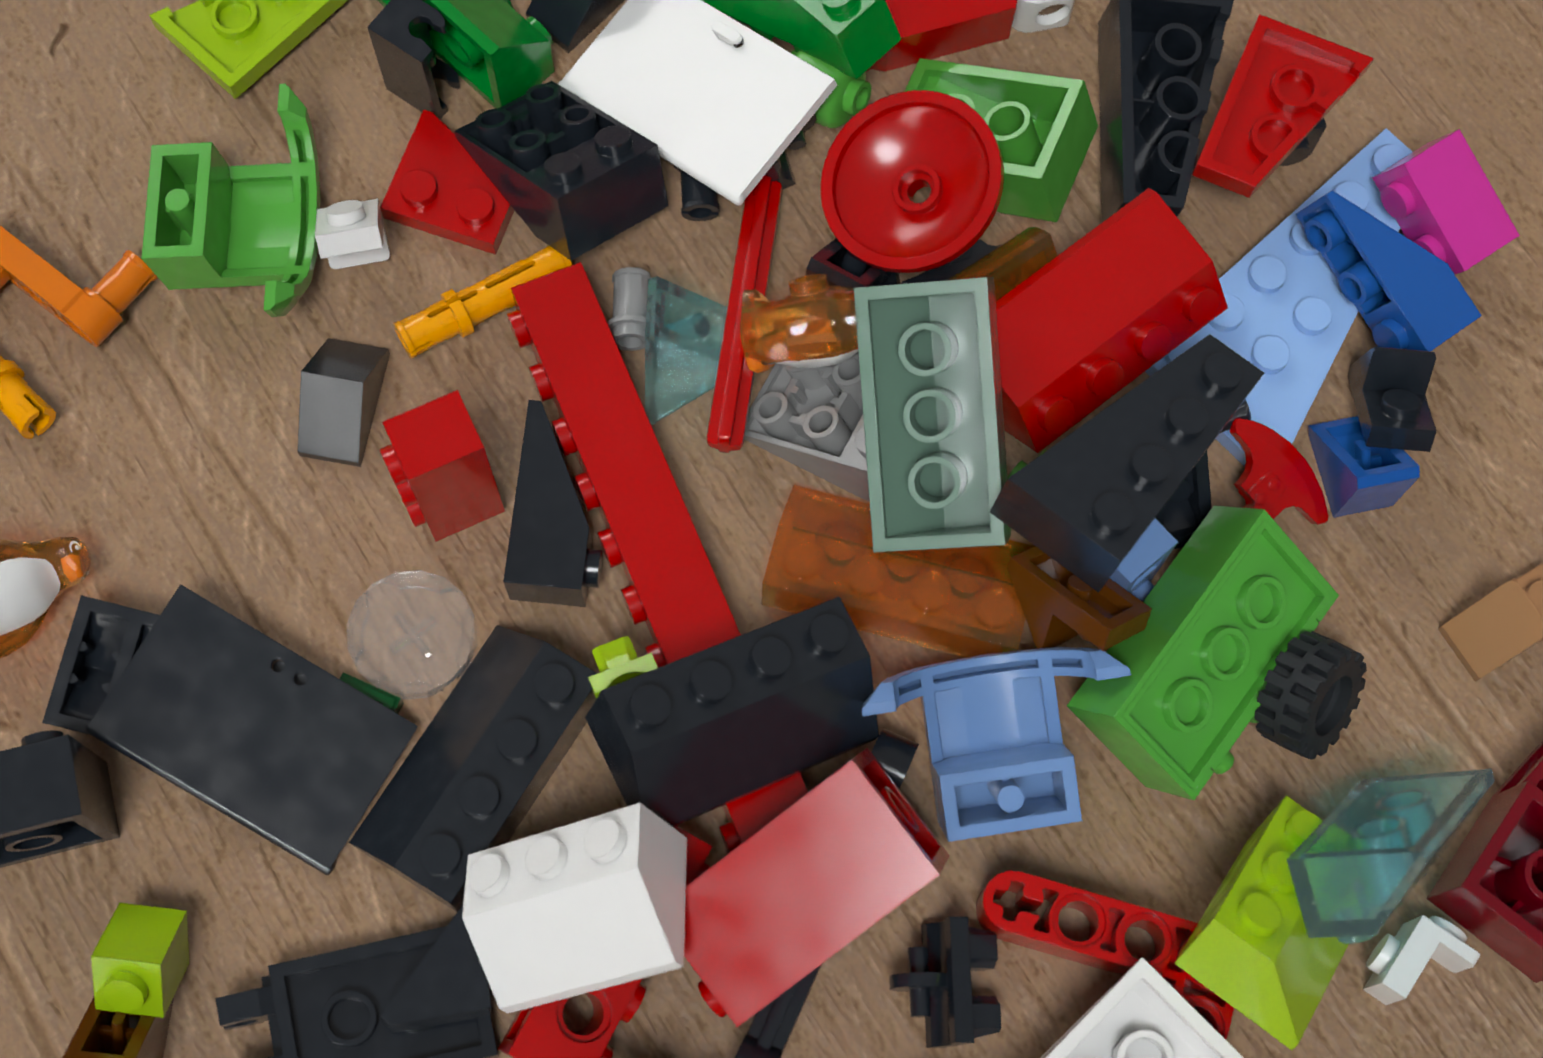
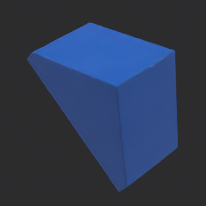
M1358 416L1308 425L1310 443L1333 518L1391 507L1420 477V466L1404 450L1366 446Z

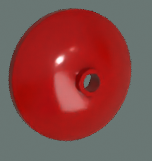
M912 90L899 92L881 98L859 111L847 122L834 139L826 156L821 175L822 208L835 237L851 254L866 264L895 273H914L931 270L965 253L989 227L996 214L1003 192L1004 165L999 144L985 120L969 105L955 97L935 91ZM924 187L931 188V193L927 200L921 203L913 202L914 195L919 189Z

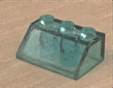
M1492 769L1363 779L1287 859L1308 937H1337L1339 942L1346 944L1360 943L1375 937L1446 850L1493 785L1495 780Z

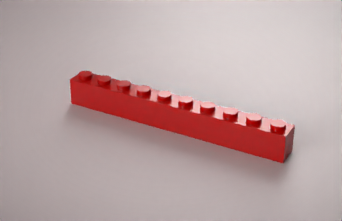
M582 263L573 264L512 287L516 310L507 313L510 327L520 349L531 345L538 364L530 366L529 371L541 401L544 402L553 398L561 417L551 421L563 455L568 456L575 453L583 470V473L574 476L587 512L598 508L607 529L597 532L608 564L610 568L622 564L630 586L620 590L634 625L645 621L654 643L644 647L646 655L652 653L659 668L740 636L739 629ZM800 773L722 806L728 823L718 827L728 854L808 793Z

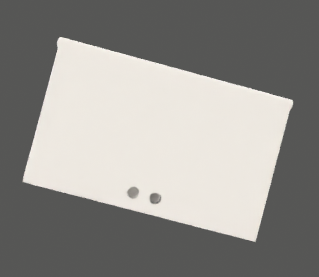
M627 0L558 85L656 143L659 156L735 205L740 206L836 88L837 83L834 78L702 0Z

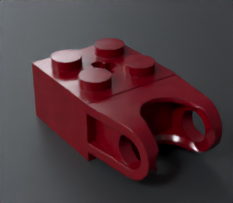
M1543 741L1491 797L1426 898L1535 983L1543 981Z

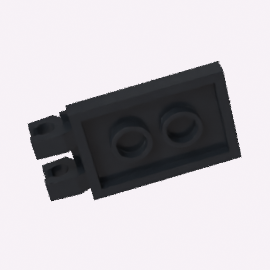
M447 926L269 965L270 976L261 977L262 988L215 998L219 1025L224 1027L226 1031L259 1024L268 1020L274 1056L267 1058H498L490 1016L396 1033L386 1028L380 1019L381 1014Z

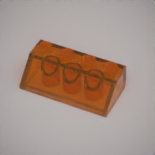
M793 485L777 528L764 575L761 605L796 614L840 596L857 630L965 658L1018 651L1026 618L1007 567L1010 557L1034 546L1008 540L1006 545L873 552L870 504Z

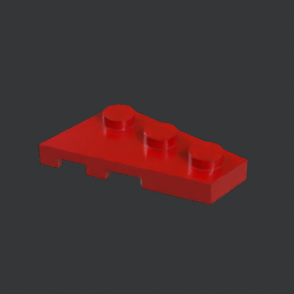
M1259 14L1192 176L1250 198L1364 75L1374 58Z

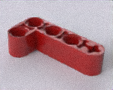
M1006 871L997 874L981 891L976 902V916L979 925L984 930L994 932L997 935V939L1122 976L1138 961L1127 951L1125 945L1127 929L1138 927L1147 931L1155 944V953L1152 959L1147 962L1225 1040L1227 1039L1234 1007L1174 964L1198 923L1020 871ZM1006 891H1011L1016 894L1015 905L1020 908L1035 912L1043 904L1044 900L1049 901L1050 904L1040 920V931L1034 929V925L1038 921L1039 915L1024 911L1019 912L1011 921L1002 918L1003 907L998 903H994L993 900H1000ZM1066 908L1076 909L1087 917L1090 924V934L1086 941H1073L1061 932L1058 924L1061 910Z

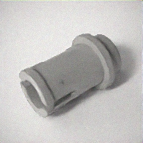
M621 268L612 275V283H614L613 318L609 319L607 324L619 349L627 351L641 350L648 346L649 339L655 334V323L649 317L652 277L648 271L641 268Z

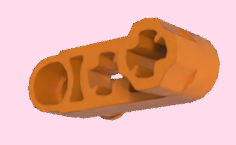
M0 226V289L10 281L94 347H99L121 324L123 319L120 314L158 277L140 257L130 250H126L122 254L123 257L92 289L88 287L81 289Z

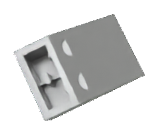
M793 332L777 362H783L791 350L801 345L829 340ZM857 352L843 363L819 368H796L777 364L776 362L749 409L744 440L869 501L859 353Z

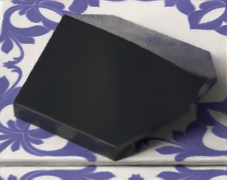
M81 595L42 723L88 734L84 730L85 725L93 719L160 615Z

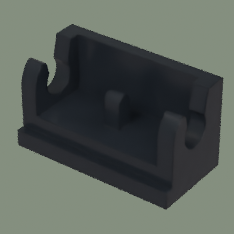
M390 0L367 27L386 89L422 112L423 109L430 111L441 120L448 110L446 104L438 97L433 79H442L447 82L448 86L459 89L461 86L456 71L436 57L428 28L429 24L435 31L446 33L445 20L439 11L422 0Z

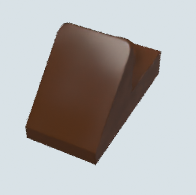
M1036 546L1010 557L1007 568L1037 649L1057 647L1079 635L1084 640L1105 651L1145 630L1152 608L1109 578L1098 593Z

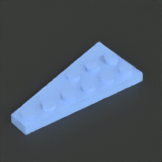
M1385 128L1219 279L1228 309L1145 372L1152 376L1211 334L1264 372V375L1246 398L1251 412V420L1271 428L1292 444L1358 313L1354 303L1350 302L1342 293L1337 277L1322 254L1308 241L1305 228L1299 221L1296 213L1333 190L1398 232L1400 226L1396 219L1385 210L1381 202L1380 191L1372 178L1413 151ZM1230 430L1220 433L1216 440L1245 467V452L1240 443L1231 435Z

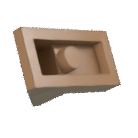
M1543 563L1519 578H1512L1438 628L1475 682L1543 641Z

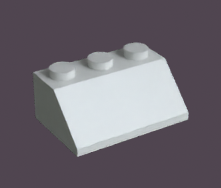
M638 803L468 855L462 919L499 1009L508 1014L683 968L687 838L643 804Z

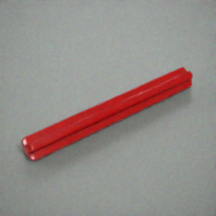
M767 175L763 176L744 200L706 436L708 446L718 449L722 453L740 450L745 439L755 373L749 370L746 358L757 360L783 191L781 183L778 181L772 182L771 177H767Z

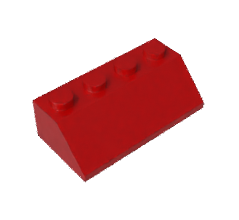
M1150 188L1145 190L996 301L1004 431L1036 453H1039L1228 309L1213 260L1156 191Z

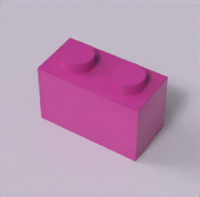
M1460 129L1425 144L1372 178L1380 191L1381 202L1385 210L1396 219L1405 237L1448 263L1454 274L1468 270L1520 236Z

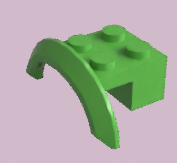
M279 84L277 112L285 129L291 163L229 166L212 142L151 145L141 259L168 290L265 285L264 311L271 317L286 316L308 289L313 277L318 250L315 228L317 209H320L319 164L313 128L307 108L286 84Z

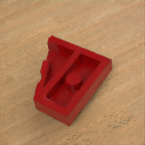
M423 109L380 206L383 218L496 255L515 210L456 139V135L432 112Z

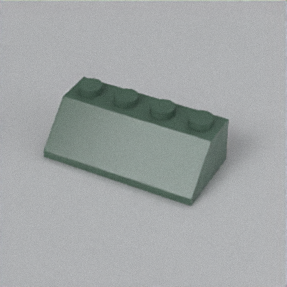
M994 277L854 288L873 552L1006 545L1011 537V528L990 513L993 504L1008 479Z

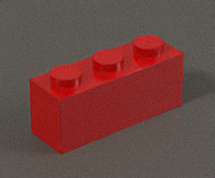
M458 390L382 422L392 443L379 449L414 526L418 527L427 523L435 542L505 512L485 448Z

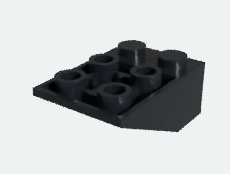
M553 81L535 85L529 88L525 95L500 108L484 111L473 122L455 130L456 139L534 235L571 261L669 206L658 145Z

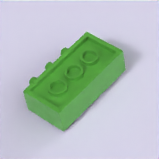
M1214 505L1143 601L1152 608L1145 630L1106 651L1107 654L1130 668L1131 676L1099 681L1087 678L1067 704V707L1145 787L1195 800L1213 773L1222 774L1232 767L1234 756L1229 750L1249 722H1259L1255 720V710L1261 706V703L1257 702L1259 691L1265 689L1267 682L1264 679L1268 670H1274L1276 666L1275 659L1280 651L1286 652L1288 642L1294 637L1299 639L1300 633L1305 631L1314 632L1339 594L1265 509Z

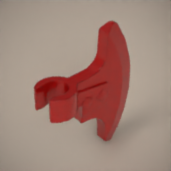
M1234 419L1230 433L1240 443L1246 457L1245 469L1240 478L1233 484L1246 501L1244 507L1241 508L1265 509L1274 519L1285 508L1294 507L1311 524L1319 525L1326 523L1329 515L1323 491L1307 460L1289 441L1271 428L1252 420Z

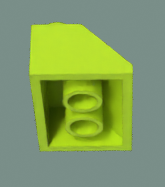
M1286 795L1246 841L1174 963L1291 1050L1299 1044L1365 913L1343 836L1324 823L1317 815L1309 812Z

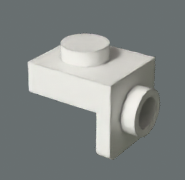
M378 199L362 202L347 200L332 204L327 208L317 209L315 238L320 258H328L329 266L332 269L389 259L390 249Z
M1422 915L1403 923L1395 937L1388 933L1380 940L1366 963V967L1373 971L1363 990L1383 1004L1388 1005L1406 999L1430 958L1449 971L1457 973L1474 967L1481 955L1465 943L1467 936L1457 926L1437 916L1427 918Z

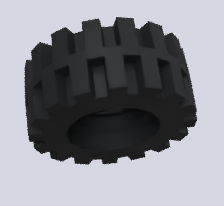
M1308 631L1300 633L1299 639L1294 637L1288 642L1287 651H1280L1276 657L1274 670H1268L1264 679L1267 682L1266 687L1259 691L1257 702L1261 703V706L1255 710V720L1259 721L1255 726L1257 732L1279 746L1310 760L1316 759L1317 755H1324L1328 751L1329 744L1334 746L1340 739L1341 729H1347L1352 720L1349 716L1352 710L1357 709L1361 700L1358 698V694L1364 689L1366 679L1362 678V676L1367 671L1366 663L1362 662L1364 660L1363 655L1313 631L1311 633Z

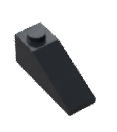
M529 400L503 583L510 600L586 607L588 587L599 588L603 551L593 549L587 520L542 401Z

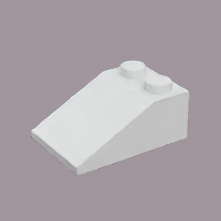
M1142 957L1040 1058L1243 1057Z

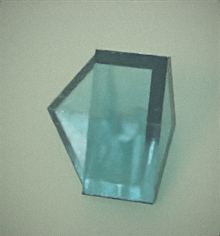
M658 276L648 279L645 329V412L651 425L714 388L727 312L726 306Z

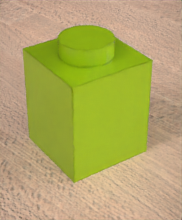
M121 902L118 904L91 955L95 1010L164 1018L190 963L186 910Z

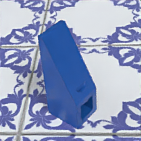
M1330 191L1296 213V216L1305 228L1308 241L1322 254L1338 279L1342 293L1350 302L1354 303L1371 329L1373 339L1378 347L1432 351L1482 316L1448 263L1335 191Z

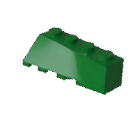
M702 0L725 15L750 25L754 32L764 38L771 40L773 37L790 43L796 52H805L855 79H858L902 40L885 0Z

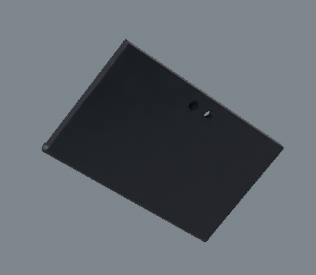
M180 584L93 719L85 725L84 730L323 874L330 875L334 870L336 859L414 736L418 726Z

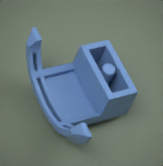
M1083 647L1016 650L955 659L914 668L885 679L863 703L862 715L869 716L896 712V708L900 705L921 697L937 819L948 842L1082 821L1074 755L1063 744L1054 676L1087 677L1099 681L1131 676L1130 668L1100 649Z

